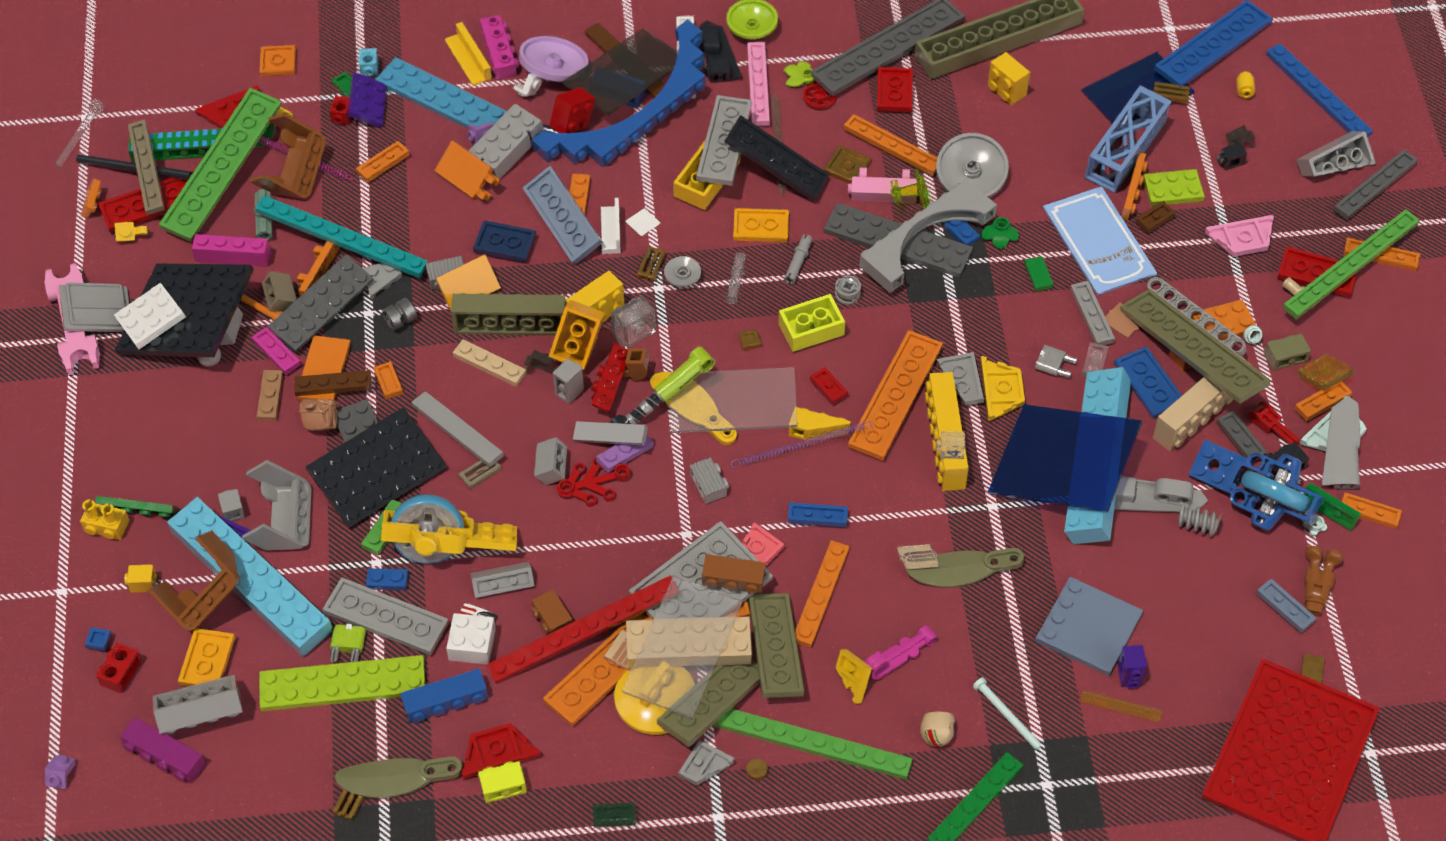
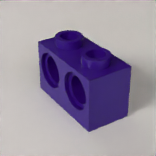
M1143 645L1122 646L1117 665L1121 688L1134 689L1142 686L1147 668Z

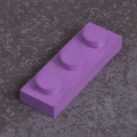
M646 434L645 445L617 444L597 455L596 461L609 473L618 464H625L653 448L654 442Z

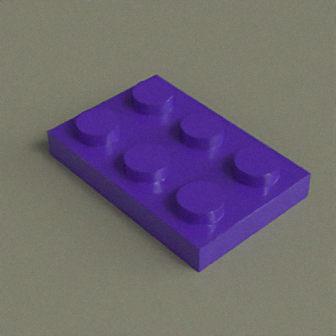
M354 72L351 80L348 116L380 128L383 124L386 85Z

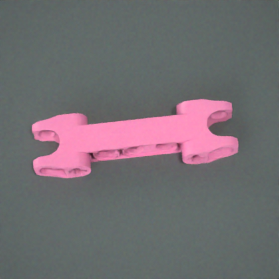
M76 263L70 264V273L64 278L53 276L51 269L45 271L44 283L49 302L58 301L61 318L59 285L84 283ZM64 331L66 342L58 343L57 346L68 375L74 374V365L81 359H88L91 361L94 369L99 368L100 351L95 334L86 336V331Z

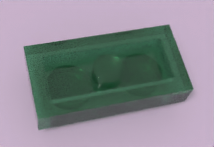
M635 802L593 805V828L636 825Z

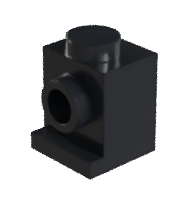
M1236 141L1235 145L1221 149V153L1217 155V161L1226 171L1244 165L1247 152L1240 141Z

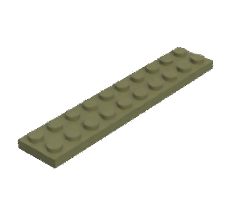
M1151 289L1146 290L1120 306L1123 314L1238 403H1242L1271 385L1268 377Z

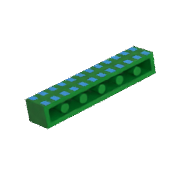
M222 129L149 133L155 161L203 158ZM129 135L128 152L131 161L135 162L131 138Z

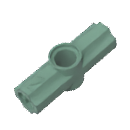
M265 189L258 190L255 193V207L263 195L271 198V192ZM255 213L256 238L268 239L269 241L270 238H273V219Z

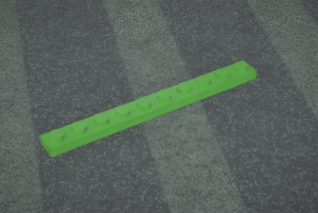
M1405 209L1285 302L1283 309L1297 320L1416 227L1420 220Z
M730 709L713 725L716 728L907 780L912 764V758L735 709Z

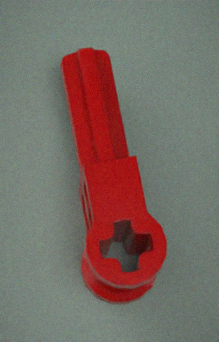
M1261 401L1255 410L1248 412L1249 420L1267 434L1272 430L1289 445L1293 442H1296V444L1299 442L1300 439L1280 423L1282 416L1266 401Z

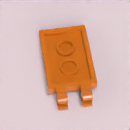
M453 140L434 170L474 199L479 197L482 200L488 201L491 194L485 191L483 186L486 181L495 185L500 181L497 176L491 173L494 169Z

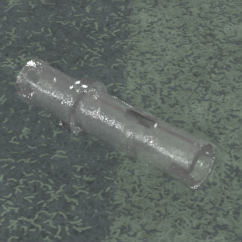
M740 252L735 254L734 263L730 269L731 278L726 301L730 304L737 303L741 279L745 273L746 255Z

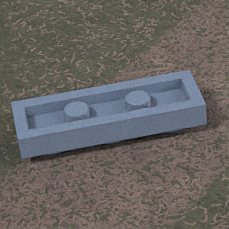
M1272 579L1268 580L1256 592L1261 599L1300 633H1303L1316 620L1313 614Z

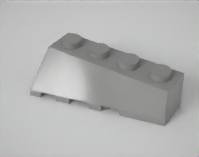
M1351 131L1296 159L1302 176H1318L1376 164L1365 131Z

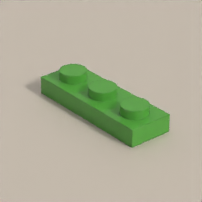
M391 500L385 510L396 511L402 503ZM384 511L361 543L363 549L378 556L388 543V541H381Z

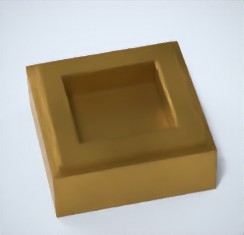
M756 329L738 333L743 351L761 347V341Z

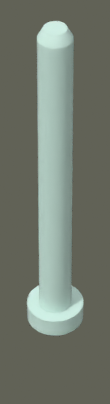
M983 677L977 680L973 688L976 691L980 690L1034 749H1039L1041 743L986 685L987 681Z

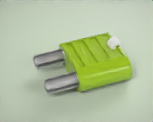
M352 624L335 625L330 645L332 650L330 661L337 662L339 652L352 653L350 662H357L359 653L363 649L366 629L360 626H352Z

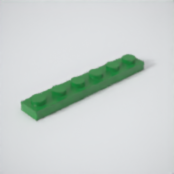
M1006 752L927 838V841H956L1021 771L1023 764Z

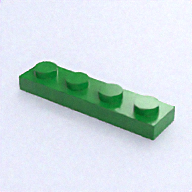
M96 496L95 501L96 504L100 505L109 504V507L111 504L113 507L121 508L128 513H132L134 509L140 510L139 514L151 515V512H158V516L170 518L171 514L176 515L178 512V507L167 504Z

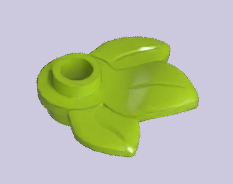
M799 61L797 65H789L783 69L790 76L785 83L786 86L798 87L803 83L808 85L815 81L811 77L813 69H811L810 64L807 62Z

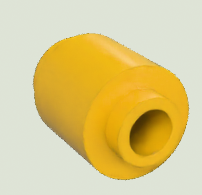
M1250 72L1240 73L1236 79L1237 93L1242 98H1249L1255 94L1254 77Z

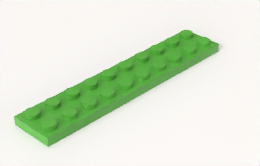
M253 88L248 90L159 223L161 229L190 242L194 240L195 234H198L271 123L268 121L269 117L275 116L281 108L282 102Z

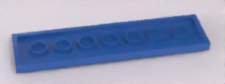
M1245 0L1158 62L1154 70L1172 84L1179 87L1185 86L1271 24L1273 18L1249 0Z

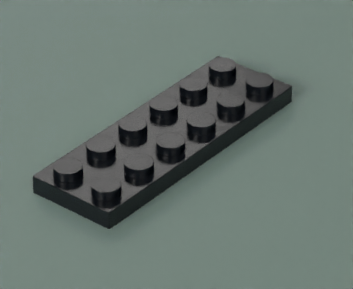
M742 115L738 117L724 140L726 144L813 202L830 175Z

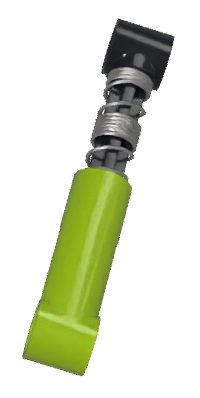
M703 347L695 348L690 353L687 361L654 388V392H652L649 398L646 397V400L639 403L637 408H633L631 413L625 416L617 415L609 423H640V419L653 412V408L659 406L660 402H668L699 374L710 371L715 365V359Z

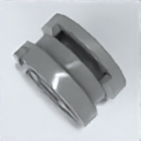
M850 275L839 278L835 284V298L840 303L846 305L856 303L861 295L860 281Z

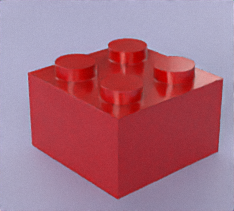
M581 87L557 95L549 126L559 133H574L587 128L590 124L595 97Z

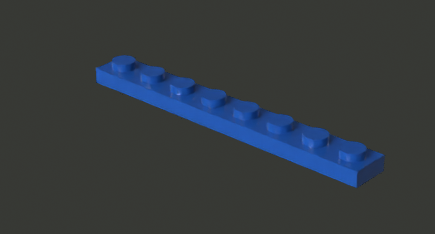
M1281 43L1267 50L1266 56L1347 133L1351 131H1365L1367 137L1372 135L1373 130Z

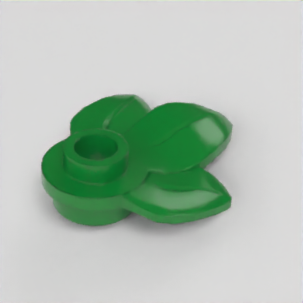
M998 217L992 225L986 226L982 232V239L992 240L993 245L998 249L1005 248L1009 240L1018 241L1019 236L1018 231L1011 227L1009 220L1005 217Z

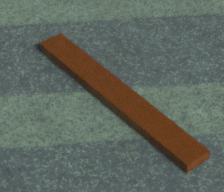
M596 23L585 30V35L631 78L646 82V92L652 98H655L664 88L665 84L602 25ZM684 103L678 108V110L684 107Z

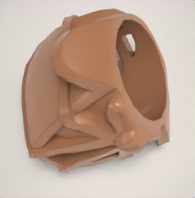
M303 399L300 402L299 410L303 427L313 431L335 429L337 427L338 403L334 399Z

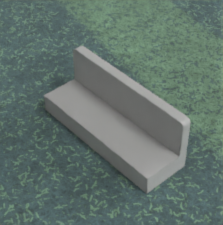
M529 562L470 573L475 598L534 586Z

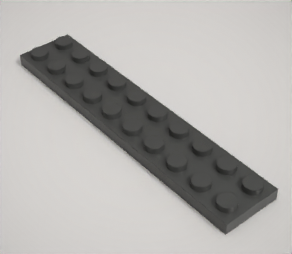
M935 0L813 69L811 77L831 96H834L878 71L879 67H885L915 49L917 41L947 31L965 21V15L948 0Z

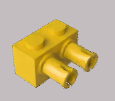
M90 499L83 502L82 507L85 512L80 523L84 532L89 535H101L107 539H122L130 521L126 510L114 508L111 504L110 507L109 504H96Z

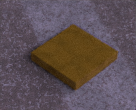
M839 145L823 170L830 174L829 176L846 183H852V177H859V168H868L871 158Z

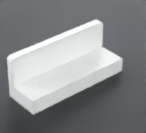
M615 198V206L601 207L602 254L621 253L619 198Z

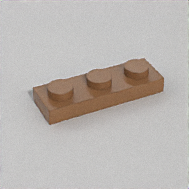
M263 370L256 416L257 421H277L283 382L282 370Z

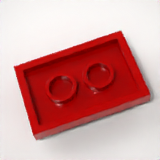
M879 67L877 111L912 112L913 68Z

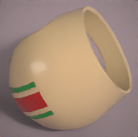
M947 712L924 714L920 725V733L923 740L933 747H942L948 744L954 734V715Z

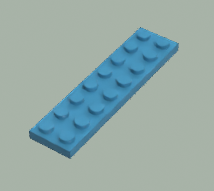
M395 58L375 79L384 83L387 90L467 129L469 124H473L475 127L489 122L495 124L507 112L398 58Z

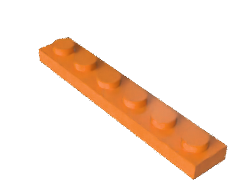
M855 114L844 124L845 131L931 176L935 175L937 157Z
M830 541L795 630L796 644L812 648L850 546Z

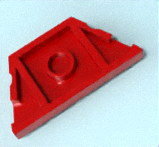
M258 85L251 87L260 92ZM250 88L196 108L197 116L200 117L202 115L207 118L209 123L217 125L219 129H223Z
M511 723L471 734L462 777L463 780L479 775L478 772L483 771L485 768H496L503 766L507 762L521 763L541 757L540 750L531 745L528 739L523 734H520Z

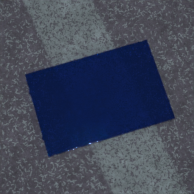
M1155 52L1082 88L1081 91L1113 124L1140 85L1154 91L1155 82L1172 83L1154 70L1155 65L1164 59L1158 52ZM1186 84L1185 86L1190 87L1189 96L1195 94L1194 89L1189 84ZM1134 114V116L1132 117V121L1142 117Z

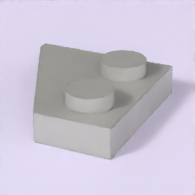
M383 263L363 268L373 277V281L367 286L371 300L376 298V294L382 289L386 290L392 283L402 278L400 270Z
M699 740L678 772V776L697 786L734 763V758Z

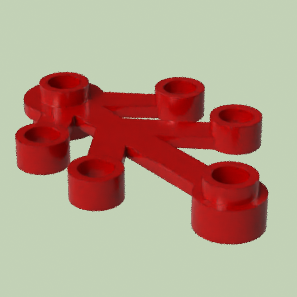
M595 458L584 479L576 482L578 477L586 472L583 463H576L569 478L563 479L558 483L557 493L563 498L574 496L585 501L586 506L594 507L597 503L596 496L579 490L586 488L604 496L605 501L612 502L615 500V491L597 484L615 479L625 481L630 477V468L627 464L621 463L615 467L614 472L595 477L596 473L603 469L601 465H595L598 463Z

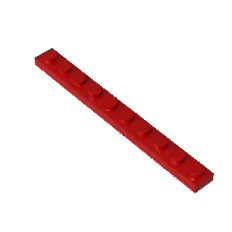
M669 575L488 663L487 666L495 683L498 684L680 595Z

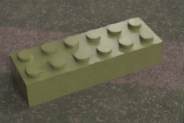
M453 294L451 316L454 334L556 335L566 306L565 295Z

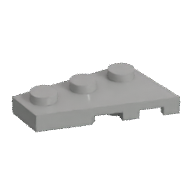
M974 352L937 359V364L943 372H953L956 393L965 406L984 403Z

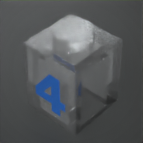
M941 431V437L936 441V451H940V458L964 459L965 432Z

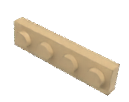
M464 339L452 352L453 357L515 387L519 385L527 374L526 369Z

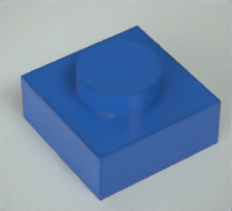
M91 627L84 644L86 649L106 652L112 633L110 630Z

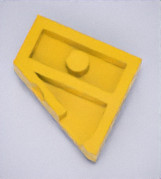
M842 649L840 650L836 670L842 677L846 689H851L854 694L853 702L855 704L862 703L872 668L849 650Z

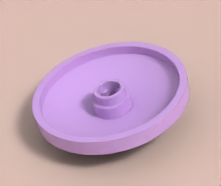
M552 36L533 37L526 40L521 45L519 51V61L522 66L530 73L546 80L572 81L582 77L587 71L588 57L586 53L576 44L562 38Z

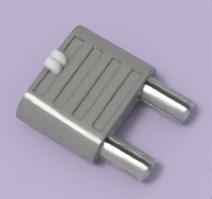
M1044 345L1035 369L1054 376L1061 375L1070 378L1071 372L1061 369L1062 363L1067 361L1076 364L1077 358L1067 355L1065 351Z

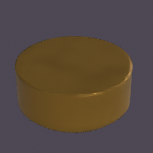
M752 759L749 761L746 769L748 777L755 781L764 779L767 775V764L762 759Z

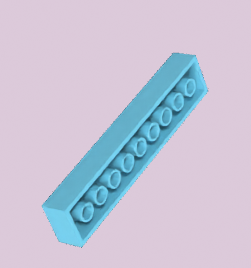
M1123 367L1087 372L1064 530L1072 544L1110 541L1131 385V379Z
M198 497L167 522L171 533L217 576L222 569L217 565L213 557L195 540L198 536L212 530L232 550L236 557L239 583L232 591L302 657L307 655L333 631L331 622Z

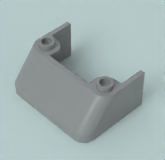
M269 460L247 471V476L261 482L263 497L272 502L271 527L262 524L242 535V539L267 551L301 549L307 546L309 543L311 486L309 482Z

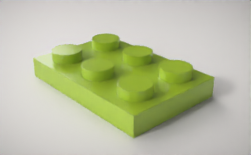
M1197 169L1144 174L1143 181L1150 206H1156L1162 201L1168 205L1204 201L1205 196Z

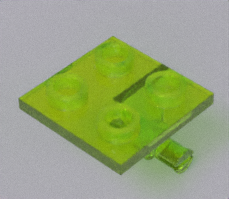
M918 169L914 170L917 183L899 187L897 180L894 179V182L893 180L890 181L892 188L890 192L895 204L902 202L901 196H920L924 209L931 203L924 175L920 176Z

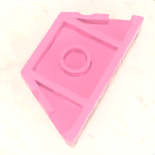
M1269 215L1206 227L1205 233L1233 257L1267 251L1274 217Z

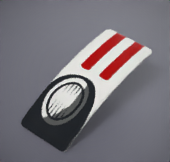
M466 603L459 612V614L494 617V622L498 619V615Z

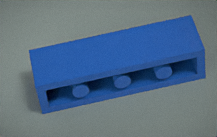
M480 668L400 693L409 723L421 722L425 718L440 716L447 711L459 710L466 705L478 704L488 699L487 689Z

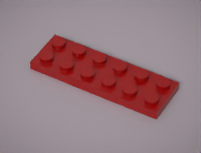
M170 178L161 181L160 187L165 210L150 215L145 211L141 188L99 202L98 205L109 232H115V223L133 222V225L166 214L188 180Z

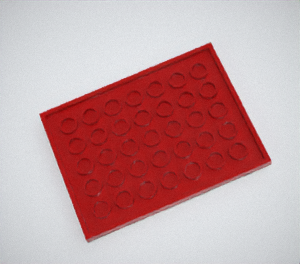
M1262 658L1201 798L1296 840L1326 841L1380 707Z

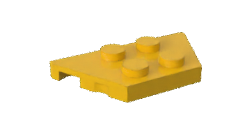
M981 356L988 421H991L1025 404L1022 375L1019 368L1007 366L999 361L996 364L988 361L987 357Z

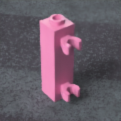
M859 168V177H852V183H848V194H851V201L916 204L917 179H910V169H903L902 178L866 177L867 168Z

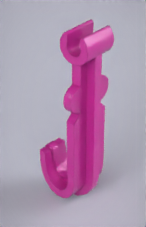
M925 625L912 639L903 637L900 639V645H894L882 654L877 651L864 661L872 668L870 676L872 679L878 680L907 662L908 657L917 658L920 648L925 645L929 647L936 643L937 640L935 638H937V635L928 625Z

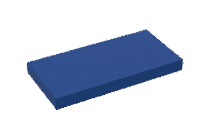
M1147 346L1114 360L1113 364L1116 368L1123 367L1131 379L1130 388L1152 419L1158 418L1159 415L1182 396Z

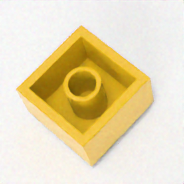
M1005 52L991 61L988 86L1012 106L1027 96L1030 72Z

